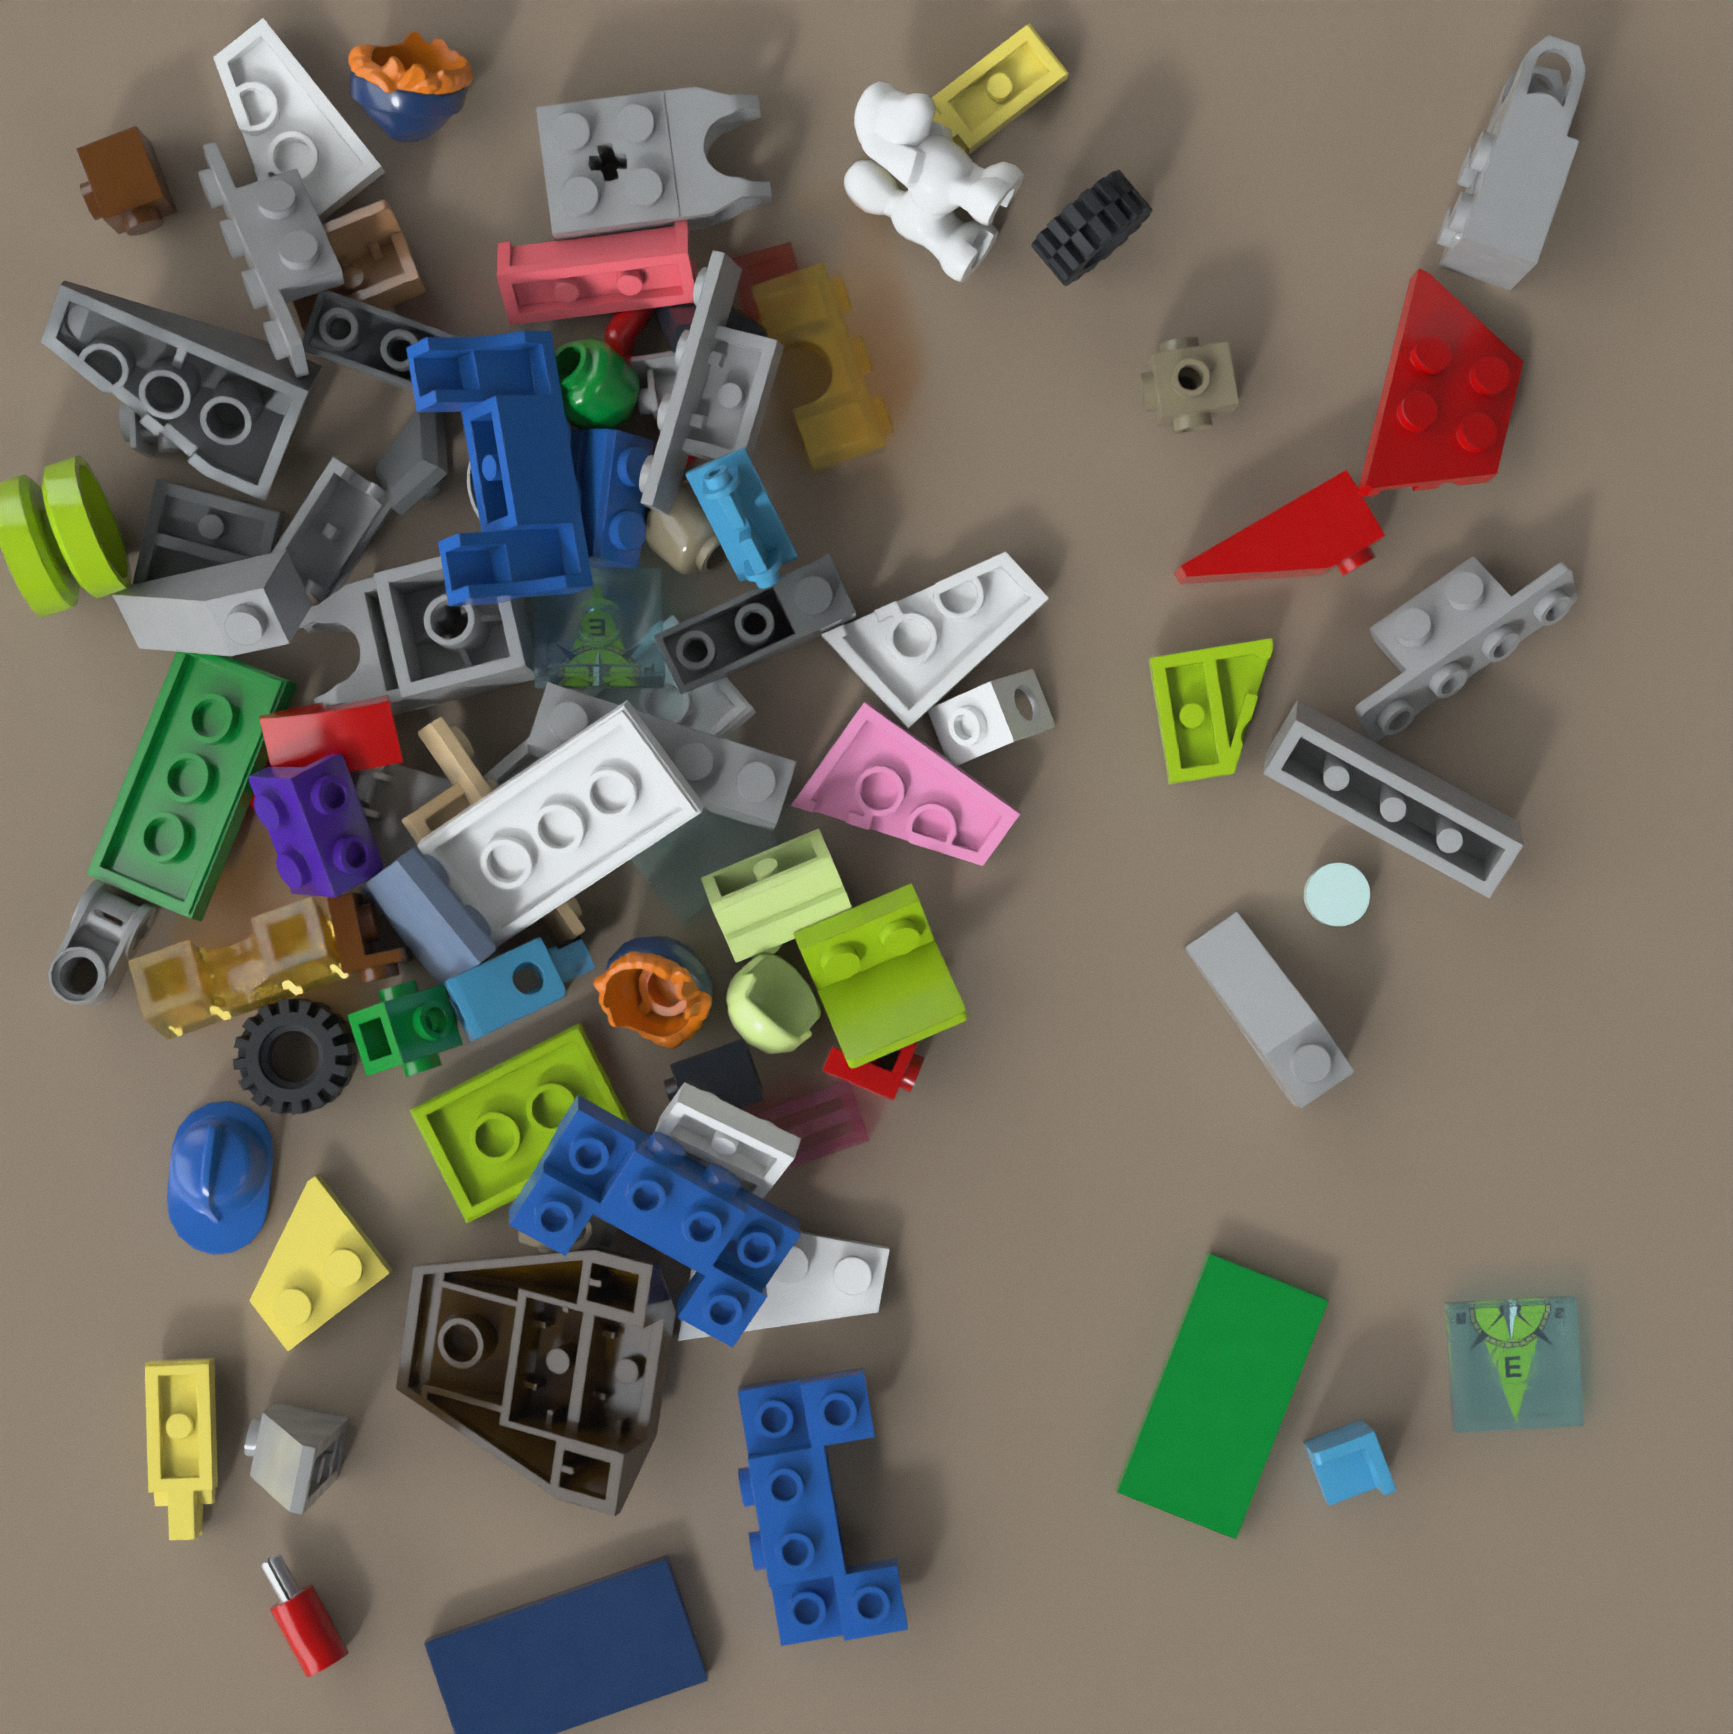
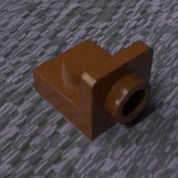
M351 892L327 898L342 973L360 972L362 983L399 976L398 963L413 960L412 952L408 947L373 953L371 942L380 940L379 923L374 905L372 903L363 905L360 893Z

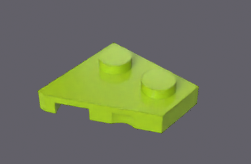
M1272 638L1156 656L1148 660L1169 785L1235 773L1243 747L1244 735L1258 699L1257 694L1263 674L1274 648Z

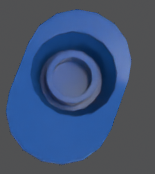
M230 1101L208 1103L190 1113L178 1127L172 1145L167 1192L169 1219L180 1238L192 1248L212 1255L233 1253L251 1243L263 1228L268 1211L273 1163L272 1136L264 1120L249 1107Z

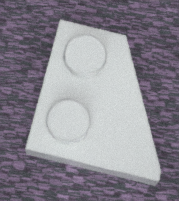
M685 1082L661 1114L655 1132L663 1133L677 1141L685 1149L686 1156L705 1167L709 1163H715L728 1169L741 1181V1187L762 1199L794 1160L801 1138L778 1128L772 1122L757 1118L720 1100L714 1094L702 1091Z

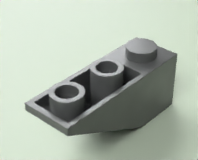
M324 290L318 293L302 343L304 351L414 394L406 348L426 337L459 336L332 291Z
M827 554L782 575L776 584L768 588H754L654 635V638L682 695L822 637L823 633L857 620L856 610L830 555Z

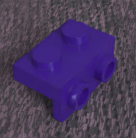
M329 754L304 768L266 767L248 777L255 795L254 808L262 824L268 829L277 853L276 865L283 881L290 887L292 894L337 897L383 870L382 860L345 759L341 754Z

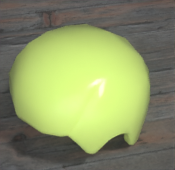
M766 952L760 953L736 973L730 981L726 995L727 1013L733 1027L746 1043L767 1054L792 1052L812 1036L810 1028L820 1018V1006L810 985L799 971L782 957Z

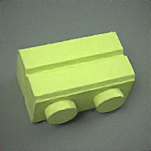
M819 828L701 877L714 915L736 963L750 957L754 958L763 952L774 954L783 943L795 939L794 932L852 908Z

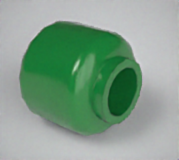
M588 338L568 342L555 351L565 417L572 425L578 427L577 429L583 430L613 429L622 425L631 417L640 392L639 376L633 367L614 349L601 340Z

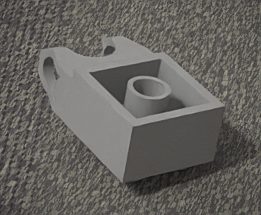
M1548 35L1528 51L1520 63L1519 69L1512 73L1504 84L1487 131H1482L1475 148H1469L1461 166L1456 184L1466 187L1465 192L1460 193L1454 208H1448L1436 239V244L1445 247L1439 264L1440 267L1511 291L1537 264L1580 141L1567 136L1585 79L1586 67L1580 45ZM1547 53H1557L1563 56L1571 69L1570 79L1567 84H1563L1559 70L1536 64L1537 59ZM1535 78H1539L1542 81H1544L1550 89H1546L1539 85Z
M693 86L536 107L550 220L555 241L675 226V221L688 220L689 231L715 228L744 211L773 204L770 182L749 181L741 177L726 176L717 172L707 161L708 152L713 142L722 134L733 131L744 123L761 118L758 95H728ZM617 162L619 166L626 167V169H617L619 178L612 181H605L602 172L599 171L605 164Z
M441 556L374 573L372 578L346 584L320 604L310 607L299 628H304L307 633L324 631L354 633L360 645V660L354 673L347 680L336 684L329 692L314 698L315 704L323 702L324 708L388 695L392 715L394 716L542 678L524 597H518L504 603L449 606ZM463 615L468 619L467 627L461 635L455 638L449 634V631L458 627V616Z

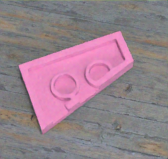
M867 701L860 707L791 805L812 813L817 812L846 821L847 824L863 829H872L904 839L911 844L981 866L985 864L1021 814V811Z

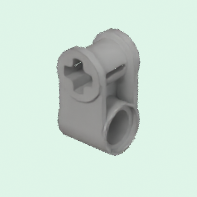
M98 879L94 880L78 902L70 928L54 960L51 962L48 976L50 987L55 995L64 1002L86 1006L100 1005L111 999L118 990V986L133 956L137 953L150 931L156 914L154 906L148 903L137 906L108 892L106 883ZM104 913L122 920L123 925L104 917ZM89 959L97 968L98 979L92 990L81 994L73 986L71 976L73 969L79 962Z

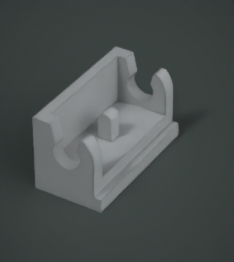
M332 457L272 553L287 550L306 592L319 601H324L345 585L393 510L386 497V491Z

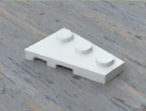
M264 18L213 57L238 127L243 134L253 161L258 181L298 169L322 223L385 173L379 162Z
M1005 551L945 578L920 592L876 609L873 613L844 626L841 625L822 634V637L899 721L909 729L1042 607L1049 598Z
M801 1231L800 1237L766 1285L768 1297L745 1331L878 1313L890 1247ZM691 1269L689 1281L696 1272L693 1269ZM682 1320L678 1341L709 1337L710 1335Z

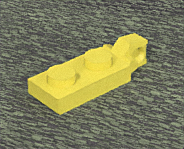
M1029 23L932 97L936 109L933 121L952 130V141L969 155L1066 81L1069 72Z
M214 1358L151 1360L145 1363L148 1493L154 1492L155 1506H168L169 1540L196 1539L198 1535L203 1534V1504L215 1503V1488L218 1487Z

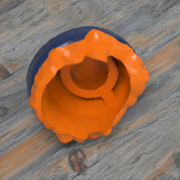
M417 31L409 33L402 43L388 46L358 45L348 55V63L352 70L350 73L351 97L362 106L365 112L391 139L398 142L419 141L428 138L440 130L453 114L459 113L463 109L469 85L473 80L472 66L467 58L461 56L458 51L449 49L443 39L435 38L432 43L424 41Z
M668 936L638 937L623 943L609 958L605 973L595 977L593 986L600 993L599 1004H601L603 1011L608 1014V1022L611 1026L625 1027L636 1031L644 1039L652 1040L654 1044L668 1049H677L683 1042L690 1040L701 1029L711 1011L714 997L712 980L699 956L687 945Z

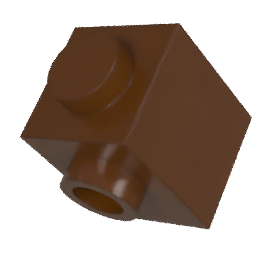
M137 126L76 148L88 178L87 182L80 184V189L94 220L103 218L118 234L127 232L130 236H136L159 228L164 223L163 217L178 212L153 146Z

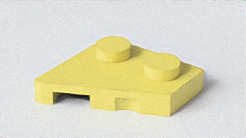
M318 1174L307 1181L249 1301L286 1350L290 1351L389 1275L393 1269L322 1176Z

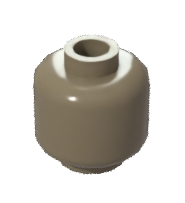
M689 481L681 482L669 515L658 513L646 506V514L648 516L645 520V542L677 572L684 575H694L702 572L707 575L715 572L727 562L728 558Z

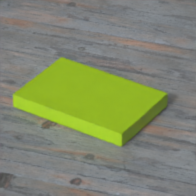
M582 1022L409 1110L467 1224L517 1198L548 1148L561 1120L578 1095L634 1126Z

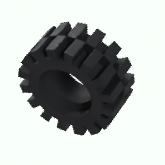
M1120 170L1113 171L1106 177L1099 179L1091 189L1087 188L1079 195L1077 200L1073 203L1070 202L1062 209L1063 212L1047 224L1048 227L1036 236L1037 239L1032 242L1031 246L1063 286H1068L1072 282L1079 280L1086 272L1088 273L1094 269L1101 260L1109 257L1114 249L1129 239L1128 236L1136 232L1142 226L1141 223L1149 218L1153 209Z
M303 998L278 1000V1002L266 1004L257 1010L258 1013L254 1017H248L242 1027L245 1030L242 1036L236 1037L233 1047L238 1048V1058L233 1059L234 1070H240L242 1079L238 1082L243 1091L249 1090L254 1095L251 1099L259 1106L266 1105L271 1108V1112L278 1114H303L333 1102L341 1095V1089L349 1084L353 1076L350 1074L352 1065H356L357 1053H352L351 1043L355 1042L353 1034L345 1029L343 1024L346 1021L340 1014H334L329 1010L330 1006L322 1002H313ZM289 1031H299L307 1034L314 1040L319 1051V1061L315 1071L302 1081H291L282 1077L272 1063V1049L275 1042L280 1036Z

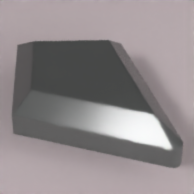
M416 411L377 464L375 474L383 490L386 491V497L392 509L401 516L421 497L424 500L435 498L441 490V479L448 474L444 412Z

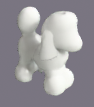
M878 81L867 87L854 114V126L858 140L865 153L876 162L859 160L848 169L844 176L846 194L864 212L890 217L896 231L907 240L924 246L932 252L939 260L944 272L952 279L963 283L982 263L994 245L998 236V230L991 224L1000 205L1007 207L1022 184L1024 173L1016 165L1007 162L993 164L986 169L972 162L971 158L960 146L952 141V130L933 121L936 110L935 103L928 94H907L896 89L891 83ZM892 175L903 183L908 190L899 189ZM962 207L968 211L974 220L963 223L955 216L954 210Z

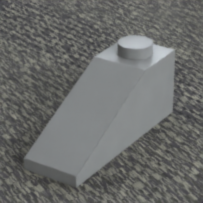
M287 550L133 584L127 589L112 594L139 649L235 656L290 644L312 606Z
M1238 912L1233 913L1184 947L1291 1105L1299 1108L1305 1107L1355 1072L1319 1018Z
M280 1403L272 1404L262 1412L261 1418L254 1417L248 1429L244 1453L245 1456L253 1457L250 1477L289 1512L303 1515L338 1478L349 1417Z

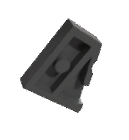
M156 479L132 585L270 554L279 541L285 512L174 481Z

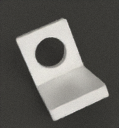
M1033 669L990 681L938 704L928 711L945 757L957 766L1015 741L1055 728V722ZM1016 688L1023 691L1030 700L1033 711L1031 721L1026 720L1016 707L1014 698Z

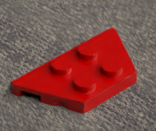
M1418 269L1409 280L1357 494L1365 497L1377 496L1382 490L1412 487L1413 491L1437 489L1444 483H1455L1459 486L1488 483L1498 473L1523 360L1428 271Z

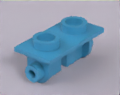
M740 448L686 471L685 475L739 581L748 580L756 582L760 589L776 584L781 579L779 572L781 565L798 559V554L746 448Z

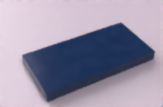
M668 1554L427 1638L424 1642L455 1734H556L708 1681L709 1678Z

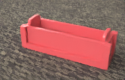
M688 220L675 221V226L527 245L511 246L510 241L498 243L496 276L509 325L694 303L693 290L697 278L696 260H691Z

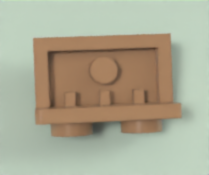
M381 200L366 207L356 209L349 214L322 224L341 266L344 284L327 290L383 310L426 293L407 238L387 200ZM318 293L292 301L304 333Z

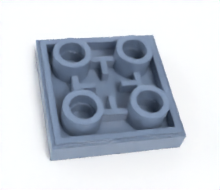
M413 847L369 879L360 889L438 985H442L446 980L477 966L497 949L495 948L496 945L489 938L491 928L488 922L478 910L470 905L463 906L448 887L450 884L449 875L440 862L429 854L422 855L418 849Z

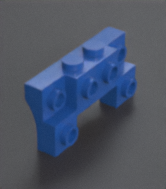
M518 331L475 337H426L407 347L416 411L462 412L481 532L458 533L438 541L448 605L504 603L518 597L573 594L593 587L580 508L582 495L575 478L570 448L571 429L565 417L551 331Z
M579 1095L564 1115L540 1162L509 1208V1226L564 1256L567 1255L594 1214L695 1270V1274L676 1301L677 1317L732 1348L768 1297L766 1285L801 1235L798 1218L741 1187V1181L728 1169L715 1163H709L705 1167L686 1156L685 1149L673 1138L660 1132H653L650 1136Z
M864 1368L739 1386L737 1392L748 1451V1467L738 1469L739 1485L744 1507H756L759 1530L749 1532L752 1561L755 1571L766 1569L769 1588L771 1587L781 1646L842 1635L844 1641L908 1630L906 1608L904 1607L897 1558L846 1566V1556L827 1445L875 1437Z

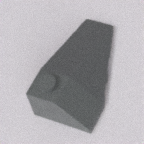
M65 280L60 285L41 339L44 345L103 393L111 392L142 417L139 423L155 436L161 433L190 457L187 462L204 476L263 501H266L322 368L321 365L306 359L309 375L296 378L288 358L276 360L269 343L264 340Z

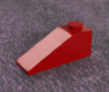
M1346 469L1180 565L1174 572V575L1180 584L1321 576L1337 566L1341 575L1345 576L1376 558L1371 546L1386 535L1363 496L1357 494L1358 488Z

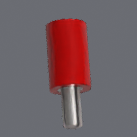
M275 1554L268 1557L261 1564V1567L280 1600L270 1608V1611L306 1677L313 1676L341 1660L349 1651L313 1585L311 1584L300 1589L282 1555Z

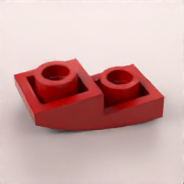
M388 695L324 708V704L321 702L259 716L271 767L304 768L329 754H341L345 759L349 772L403 762Z

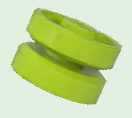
M81 455L45 466L42 487L26 474L0 482V548L21 594L39 617L44 618L77 606L80 586L96 599L131 587L132 573L120 528L98 478Z

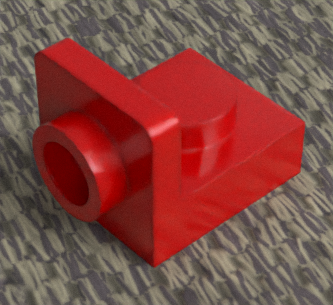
M915 1042L899 1050L892 1069L880 1065L884 1056L859 1067L850 1068L842 1049L833 1045L822 1071L894 1101L899 1088L911 1092L925 1057L914 1053L918 1042Z

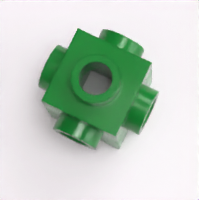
M415 980L378 991L382 1003L347 1015L367 1076L401 1065L405 1077L442 1066L439 1053L463 1045L457 1027V1016L449 1002L444 984L422 991L418 990Z

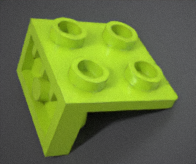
M912 883L793 933L850 1068L864 1065L963 1023L968 1019L965 1005L934 940Z

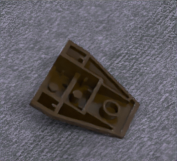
M598 1247L569 1250L566 1256L555 1251L415 1265L412 1269L396 1389L556 1499L616 1516L621 1513L658 1431L676 1313L659 1263Z

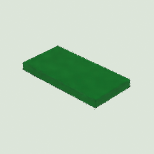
M176 652L86 874L185 917L202 921L254 794L248 777L264 769L268 759L259 716L287 710L298 684L228 656Z
M1207 1252L1116 1485V1492L1236 1540L1329 1300Z

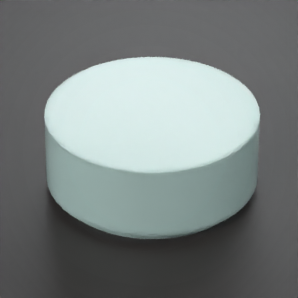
M1345 863L1326 864L1316 869L1309 876L1304 888V902L1308 912L1318 922L1328 926H1346L1360 919L1366 912L1370 902V887L1362 872L1354 866Z

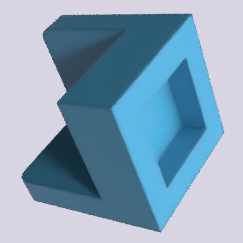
M1362 1419L1303 1441L1324 1500L1329 1506L1375 1488L1384 1496L1397 1491L1375 1431Z

